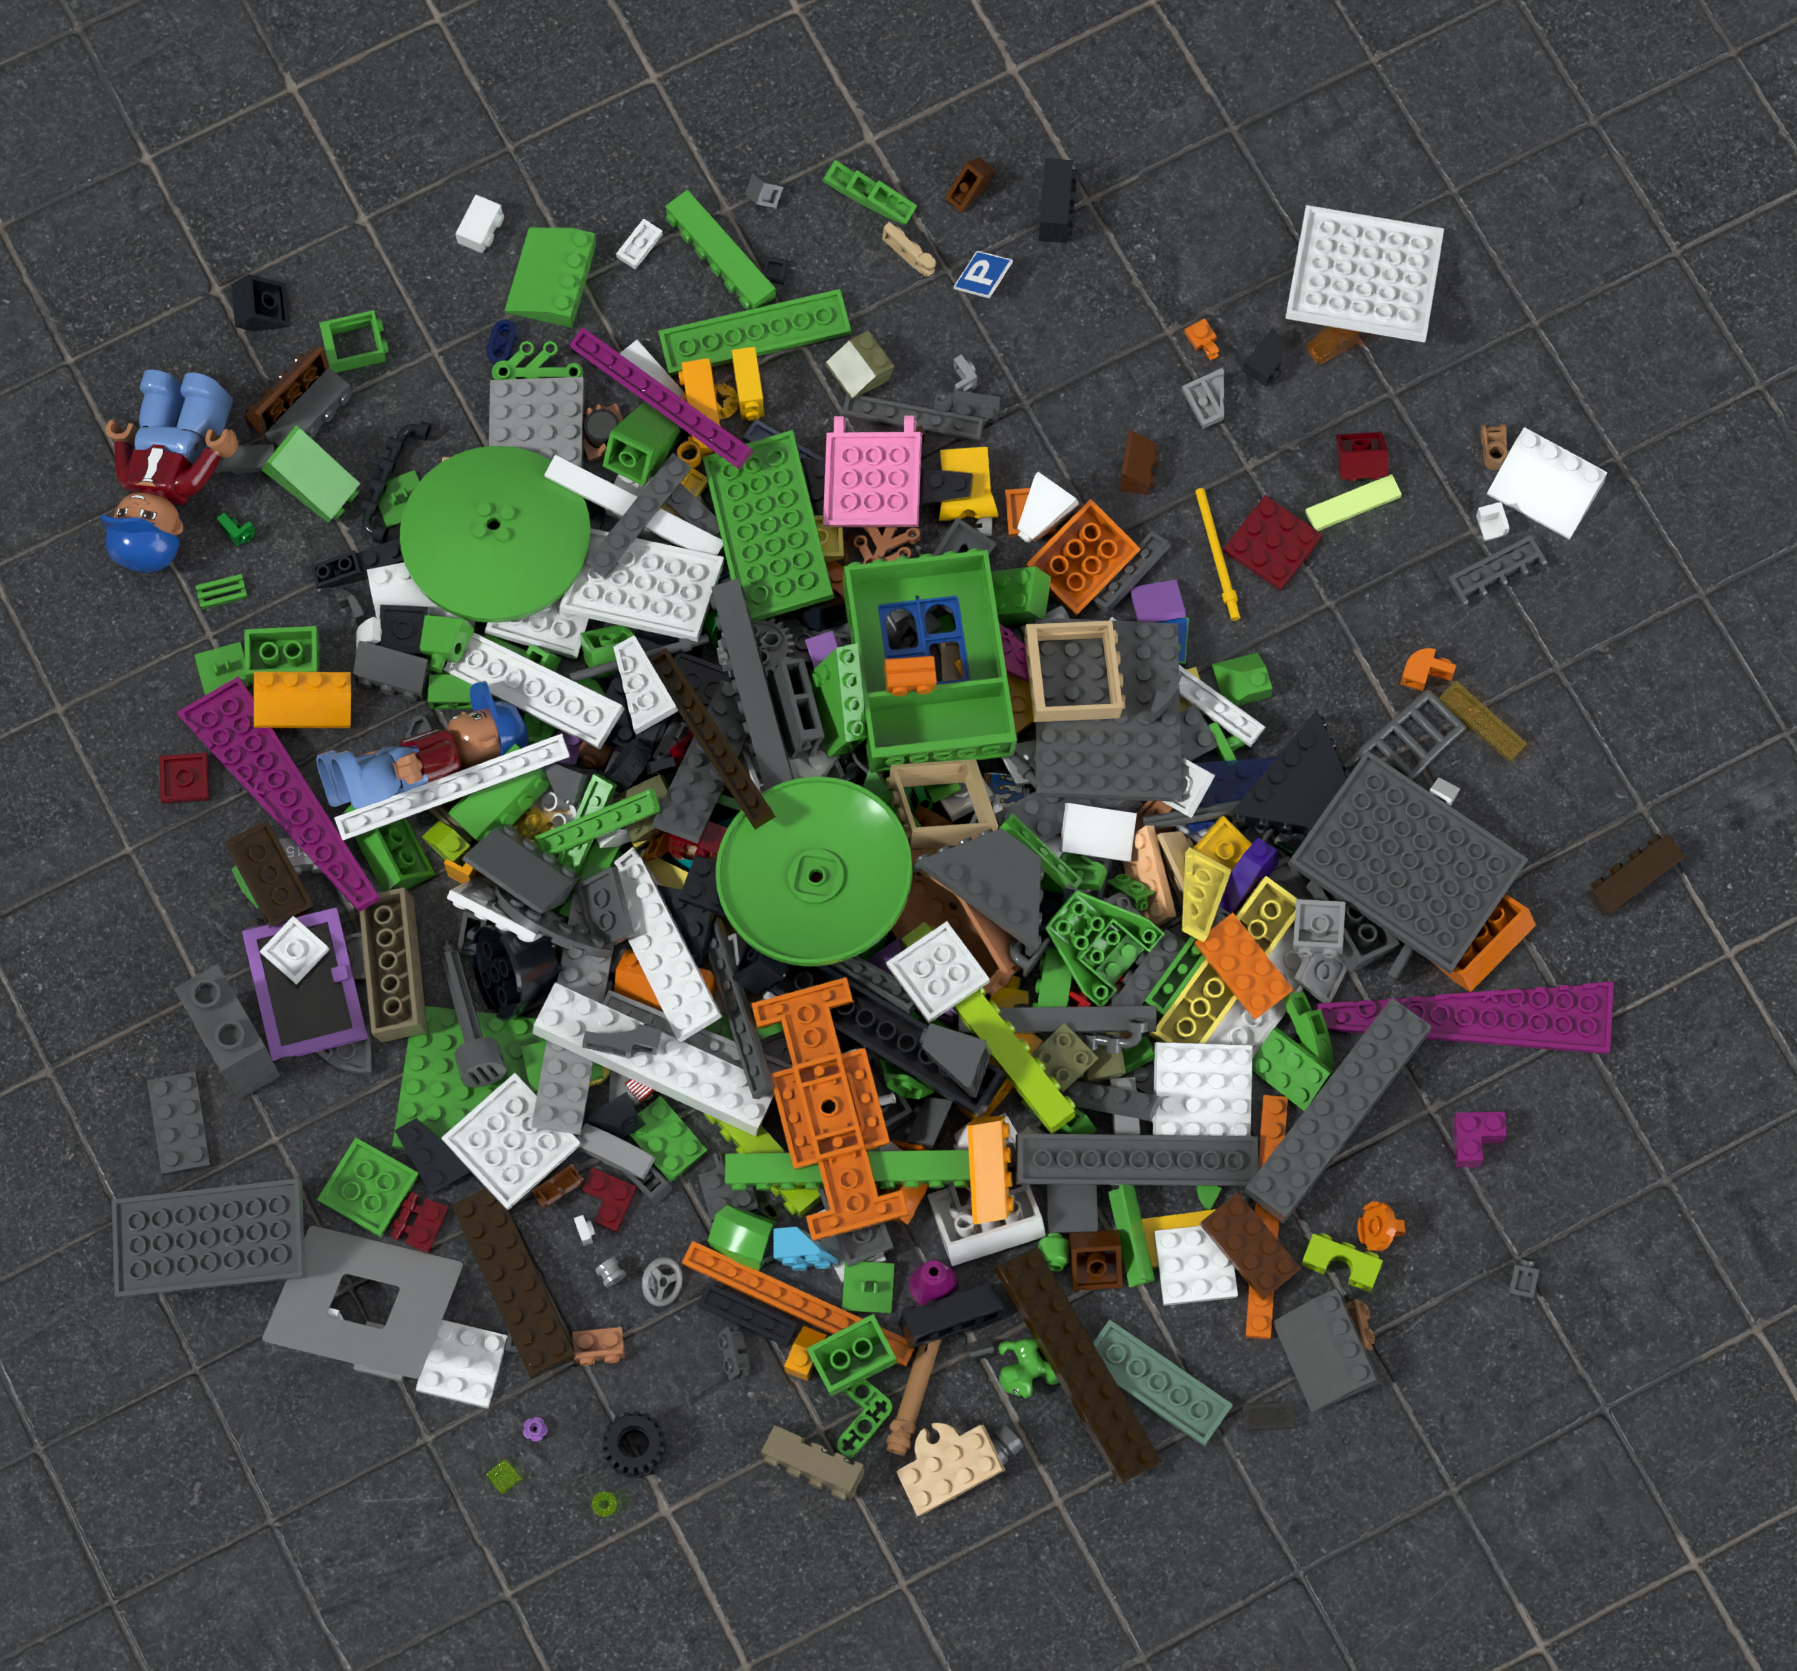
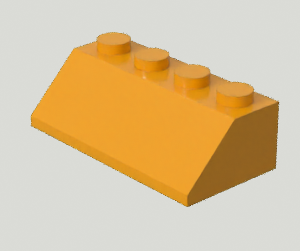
M254 672V728L351 727V672Z
M1005 1116L975 1117L967 1126L973 1224H981L1007 1219L1010 1211L1014 1209L1013 1197H1009V1187H1012V1173L1008 1172L1007 1162H1011V1149L1006 1146V1138L1010 1136L1009 1123H1005Z

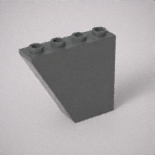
M787 657L781 660L769 682L789 759L813 757L824 738L821 721L804 658L795 659V657Z

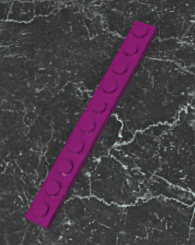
M582 327L569 344V347L739 470L754 452L750 447Z

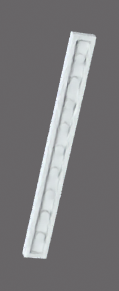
M559 734L394 795L389 799L337 816L335 821L342 840H347L571 756L563 734Z

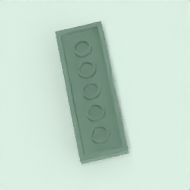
M1111 1320L1107 1322L1093 1342L1121 1390L1204 1447L1233 1407V1404Z

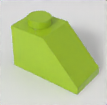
M438 821L422 836L444 860L448 859L459 866L465 862L462 859L471 850V846L454 829L441 821Z

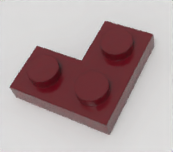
M591 1168L582 1192L603 1201L594 1224L617 1233L637 1187Z

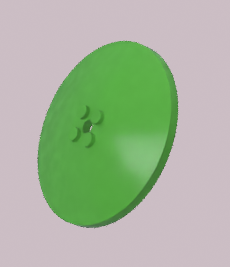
M487 446L456 454L438 464L422 478L405 505L400 525V544L404 563L410 577L418 589L431 602L441 609L464 619L487 623L508 622L526 618L544 610L559 600L575 583L586 563L591 541L589 513L582 496L544 477L552 461L537 453L521 448ZM492 521H497L501 524L496 530H491L487 526Z
M798 778L773 786L761 793L776 817L755 830L742 810L737 814L728 827L718 851L716 885L726 917L739 936L754 949L772 959L792 965H830L848 960L868 950L880 941L896 923L906 905L911 890L913 877L912 854L907 836L898 818L872 792L857 784L837 778ZM815 872L823 874L822 880L818 883L810 881V876Z

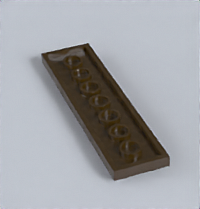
M487 1188L452 1204L455 1215L529 1377L532 1379L576 1357L510 1211H507Z

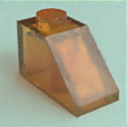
M1326 326L1306 345V349L1319 366L1356 345L1360 332Z

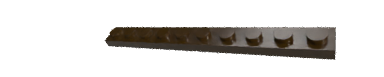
M667 648L649 658L650 663L679 713L753 828L756 830L775 818L776 816Z

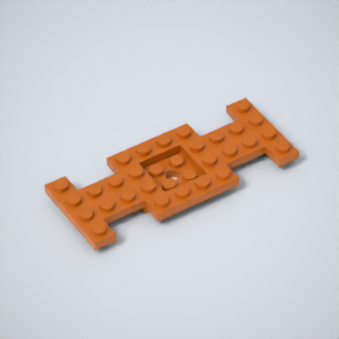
M847 977L751 1003L758 1029L782 1022L793 1068L771 1073L775 1086L773 1090L794 1170L815 1164L819 1165L830 1210L806 1216L813 1242L909 1216L903 1190L878 1196L867 1150L891 1144L867 1051L865 1048L841 1054L830 1012L832 1008L854 1003ZM826 1101H833L836 1104L834 1112L826 1114L822 1111V1105Z

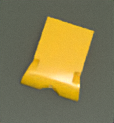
M988 447L940 450L941 471L972 473L974 477L971 499L942 502L939 521H953L957 517L962 519L967 516L978 519L984 517L997 518L998 512L990 487Z

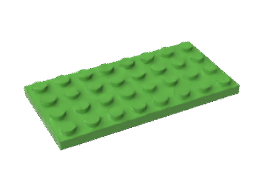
M793 430L745 444L754 452L740 470L717 453L703 456L731 580L737 578L740 580L745 592L752 622L834 599Z

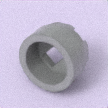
M992 517L980 518L976 524L982 525V528H976V530L985 536H992Z

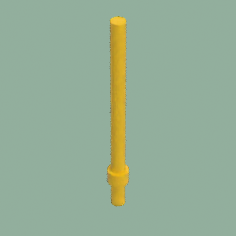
M1200 488L1195 492L1224 592L1222 598L1224 604L1228 607L1231 621H1237L1240 619L1236 603L1238 598L1236 591L1231 586L1205 489Z

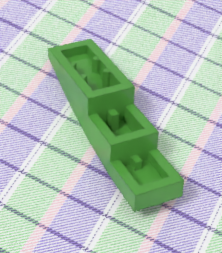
M834 160L822 179L824 183L861 205L903 225L907 224L917 207L916 204L881 181L875 182L858 170L853 172L837 160Z

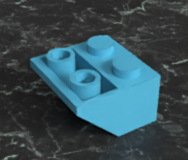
M798 1227L774 1229V1259L782 1262L784 1266H790L794 1271H805L809 1266L827 1269L830 1268L831 1264H839V1259L819 1240L813 1242L811 1234Z

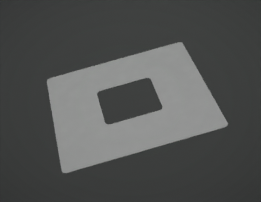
M310 1226L304 1238L306 1278L286 1280L262 1337L263 1341L414 1379L419 1378L463 1263L346 1233ZM344 1274L375 1280L400 1288L386 1326L383 1329L328 1316L327 1312Z

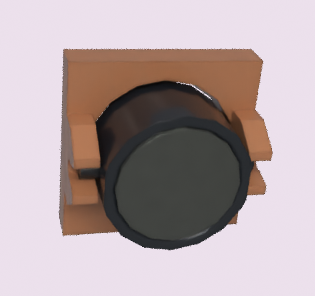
M617 403L606 408L604 405L599 404L595 410L588 408L585 412L583 448L589 463L605 457L610 432L623 421Z

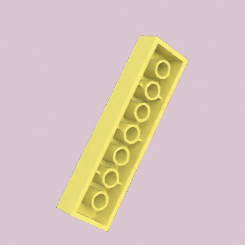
M1265 876L1235 916L1268 957L1295 920L1297 898ZM1205 959L1166 1014L1160 1018L1156 1024V1032H1150L1149 1035L1159 1043L1205 1044L1237 998Z

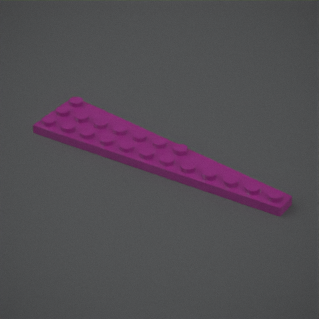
M239 676L176 712L178 717L359 912L380 900L375 889L273 729L254 728V699Z
M1614 981L1587 983L1577 986L1560 985L1559 987L1551 988L1535 987L1534 989L1524 990L1508 989L1506 991L1494 990L1441 994L1432 997L1393 998L1432 1026L1426 1039L1608 1055L1610 1053ZM1391 998L1379 1001L1362 1000L1358 1002L1322 1003L1317 1005V1010H1321L1328 1031L1364 1034Z

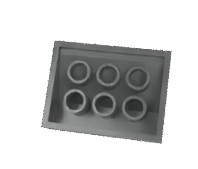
M507 824L494 828L462 859L540 915L568 902L576 889L575 885L579 884L582 879L572 867L562 865L553 854L542 851L537 847L536 842L522 837L518 834L516 828Z
M1337 1288L1308 1301L1272 1322L1311 1413L1380 1383L1344 1298Z

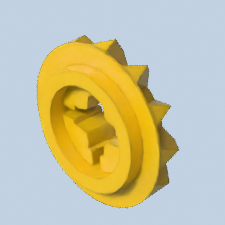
M714 383L716 396L719 393L721 398H726L723 400V408L717 402L719 419H726L732 416L738 408V394L733 387L727 386L725 383Z

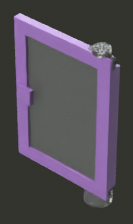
M337 907L296 917L300 923L330 949L297 985L260 953V950L290 919L272 928H269L262 918L247 920L241 924L273 1063L278 1062V1066H286L293 1063V1057L368 1039Z

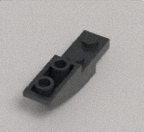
M400 538L359 553L354 550L312 565L311 569L316 588H328L368 579V569L403 563Z

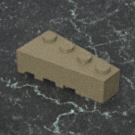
M774 1425L761 1450L765 1463L776 1468L778 1465L787 1468L786 1472L789 1475L798 1479L800 1476L809 1479L808 1483L820 1490L825 1487L832 1491L831 1495L844 1501L845 1498L852 1500L865 1474L864 1464L856 1461L853 1466L845 1456L839 1453H833L831 1456L827 1454L828 1450L823 1446L812 1442L807 1445L803 1437Z

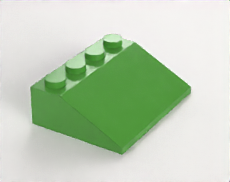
M529 227L505 307V313L573 328L597 245L595 233L574 228Z

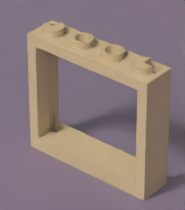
M1112 621L1026 624L1024 643L1033 722L1120 718L1122 709H1125L1126 698L1125 695H1121L1120 687H1123V674L1118 673L1121 657L1120 651H1116L1115 644L1118 643V633H1116V630H1113ZM1103 638L1111 704L1045 707L1038 641Z
M976 759L891 765L890 776L886 778V786L892 792V805L897 808V818L905 831L910 849L945 847L947 845L957 846L965 838L971 837L973 840L988 829L993 831L998 829V823ZM950 783L966 784L979 823L916 828L903 787Z

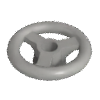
M661 1257L648 1265L642 1278V1291L648 1302L655 1306H665L674 1301L682 1287L683 1277L677 1262L668 1257ZM668 1265L673 1269L674 1273L669 1275L663 1274L657 1267ZM675 1281L672 1292L662 1299L664 1289L668 1287L669 1283ZM650 1289L654 1290V1296L651 1294Z

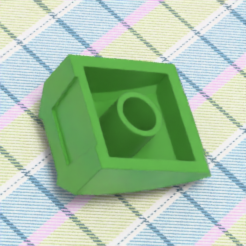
M726 1205L715 1215L708 1243L712 1250L731 1258L739 1264L759 1271L763 1266L766 1249L776 1221L731 1205Z

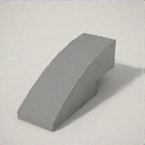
M587 1123L583 1126L581 1135L577 1137L581 1143L578 1147L581 1152L598 1158L604 1164L643 1180L655 1160L652 1155Z

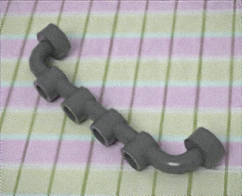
M1015 1004L1013 1008L1033 1007L1030 1004ZM1142 1018L1129 1019L1128 1031L1133 1033L1130 1038H1122L1119 1035L1105 1036L1098 1033L1076 1034L1091 1050H1097L1099 1045L1107 1046V1052L1120 1053L1122 1048H1132L1140 1042L1142 1034L1148 1031V1020ZM1037 1033L1035 1035L1044 1042L1053 1033Z

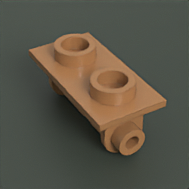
M1354 1299L1355 1306L1354 1302L1346 1303L1347 1308L1362 1339L1364 1348L1373 1351L1374 1335L1368 1326L1367 1319L1370 1318L1368 1306L1364 1305V1302Z

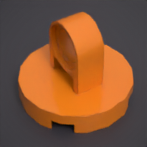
M1370 1202L1363 1208L1366 1211L1363 1218L1359 1217L1357 1232L1361 1244H1366L1367 1250L1383 1251L1389 1247L1394 1237L1406 1234L1405 1221L1395 1219L1390 1205L1385 1202Z

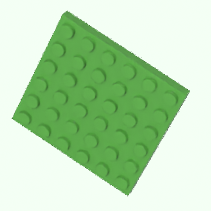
M425 1006L427 1033L410 1036L408 1039L395 1130L418 1118L442 1141L441 1138L514 1073L530 1088L521 1047L547 1041L533 1034L537 1018L517 1016L512 1020L502 1021L496 1017L499 1014L476 1012L483 1038H493L498 1042L507 1071L499 1081L491 1085L468 1087L461 1081L454 1057L456 1049L465 1043L456 1010ZM394 1131L393 1148L405 1149Z

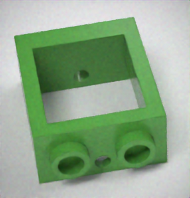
M374 310L319 323L329 367L335 373L386 361L385 353L389 352L386 338L381 339L380 332L384 331L381 317L376 318ZM372 326L377 351L342 359L337 358L332 335Z

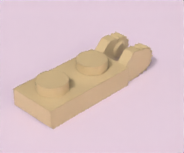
M891 222L886 224L882 239L925 277L933 276L936 260L932 258V255L923 253L920 246L916 242H911L901 228L895 227Z

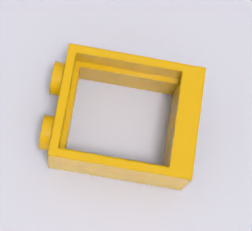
M755 347L732 350L741 420L754 421L755 418L758 420L765 415Z

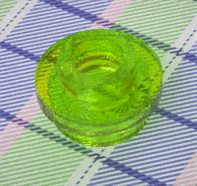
M603 1491L597 1493L592 1499V1509L598 1516L608 1517L615 1512L617 1501L613 1494ZM604 1500L609 1502V1506L606 1509L600 1507V1503Z

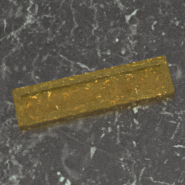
M1457 681L1440 696L1439 699L1507 761L1511 762L1527 746V743Z

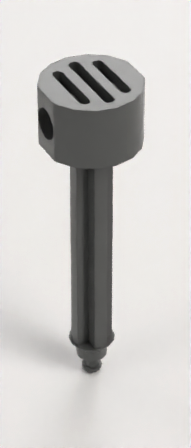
M444 938L442 940L444 946L441 949L442 955L440 960L443 963L465 1042L454 1053L461 1081L468 1087L491 1085L499 1081L507 1071L501 1048L495 1039L483 1038L461 960V952L456 950L455 945L451 944L450 938Z

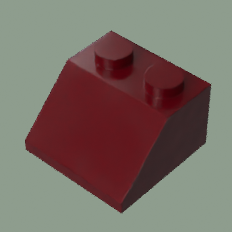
M1383 432L1335 434L1338 470L1341 479L1355 481L1358 478L1376 480L1388 476V448Z

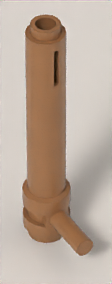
M941 1339L918 1346L897 1417L890 1424L892 1433L888 1435L886 1441L889 1452L905 1456L906 1452L911 1448V1436L915 1435L917 1429L915 1423Z

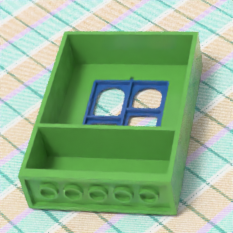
M974 548L964 553L949 551L938 556L924 554L919 558L912 559L904 556L894 561L878 559L868 564L853 562L848 564V566H844L842 584L851 644L858 643L867 728L865 743L870 773L890 771L891 765L970 759L984 760L1014 756L1017 737L988 550L981 551L979 548ZM935 605L949 607L955 617L956 630L953 632L929 634L925 623L927 610ZM904 609L913 615L919 643L917 647L898 650L890 649L886 618L892 611ZM958 643L963 677L961 679L936 681V689L931 690L932 692L929 694L921 695L917 694V691L907 692L904 696H893V693H887L884 671L885 659L930 656L929 647L931 644Z

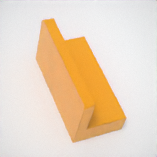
M448 859L444 862L448 876L461 884L482 874L468 863L461 867Z

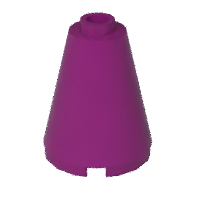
M930 1260L921 1263L914 1269L910 1277L909 1288L914 1300L920 1305H925L932 1299L940 1300L957 1292L959 1281L956 1272L950 1265L942 1261Z

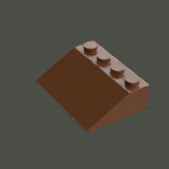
M318 346L309 349L304 355H299L295 359L294 365L288 371L282 372L272 387L265 389L256 404H251L246 409L244 415L246 424L266 441L265 433L329 368L324 349Z

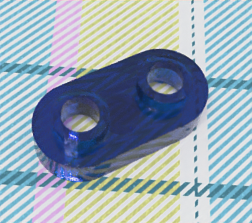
M502 319L493 326L486 352L488 360L494 365L499 361H509L517 336L516 326L512 321ZM504 331L509 332L507 336L501 335ZM498 352L503 353L501 357L495 356Z

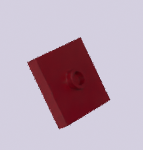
M207 752L159 756L160 800L162 804L210 801Z

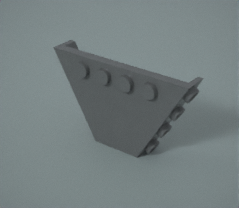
M1002 828L996 831L988 829L979 834L978 838L973 840L971 837L965 838L955 847L951 848L950 845L939 849L937 854L930 856L927 853L916 859L917 863L913 866V872L916 873L924 870L1026 945V955L1031 957L1040 948L1041 935H1038V928L1042 922V912H1039V904L1043 898L1040 881L1043 879L1044 867L1041 866V857L1005 830Z

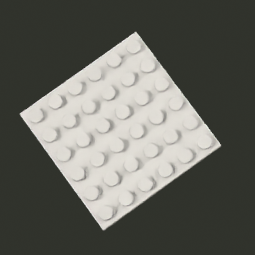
M1306 205L1285 319L1425 342L1444 229Z

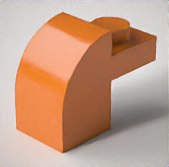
M1425 648L1418 650L1408 659L1400 685L1423 691L1428 675L1452 681L1456 665L1445 658L1435 659L1436 649Z

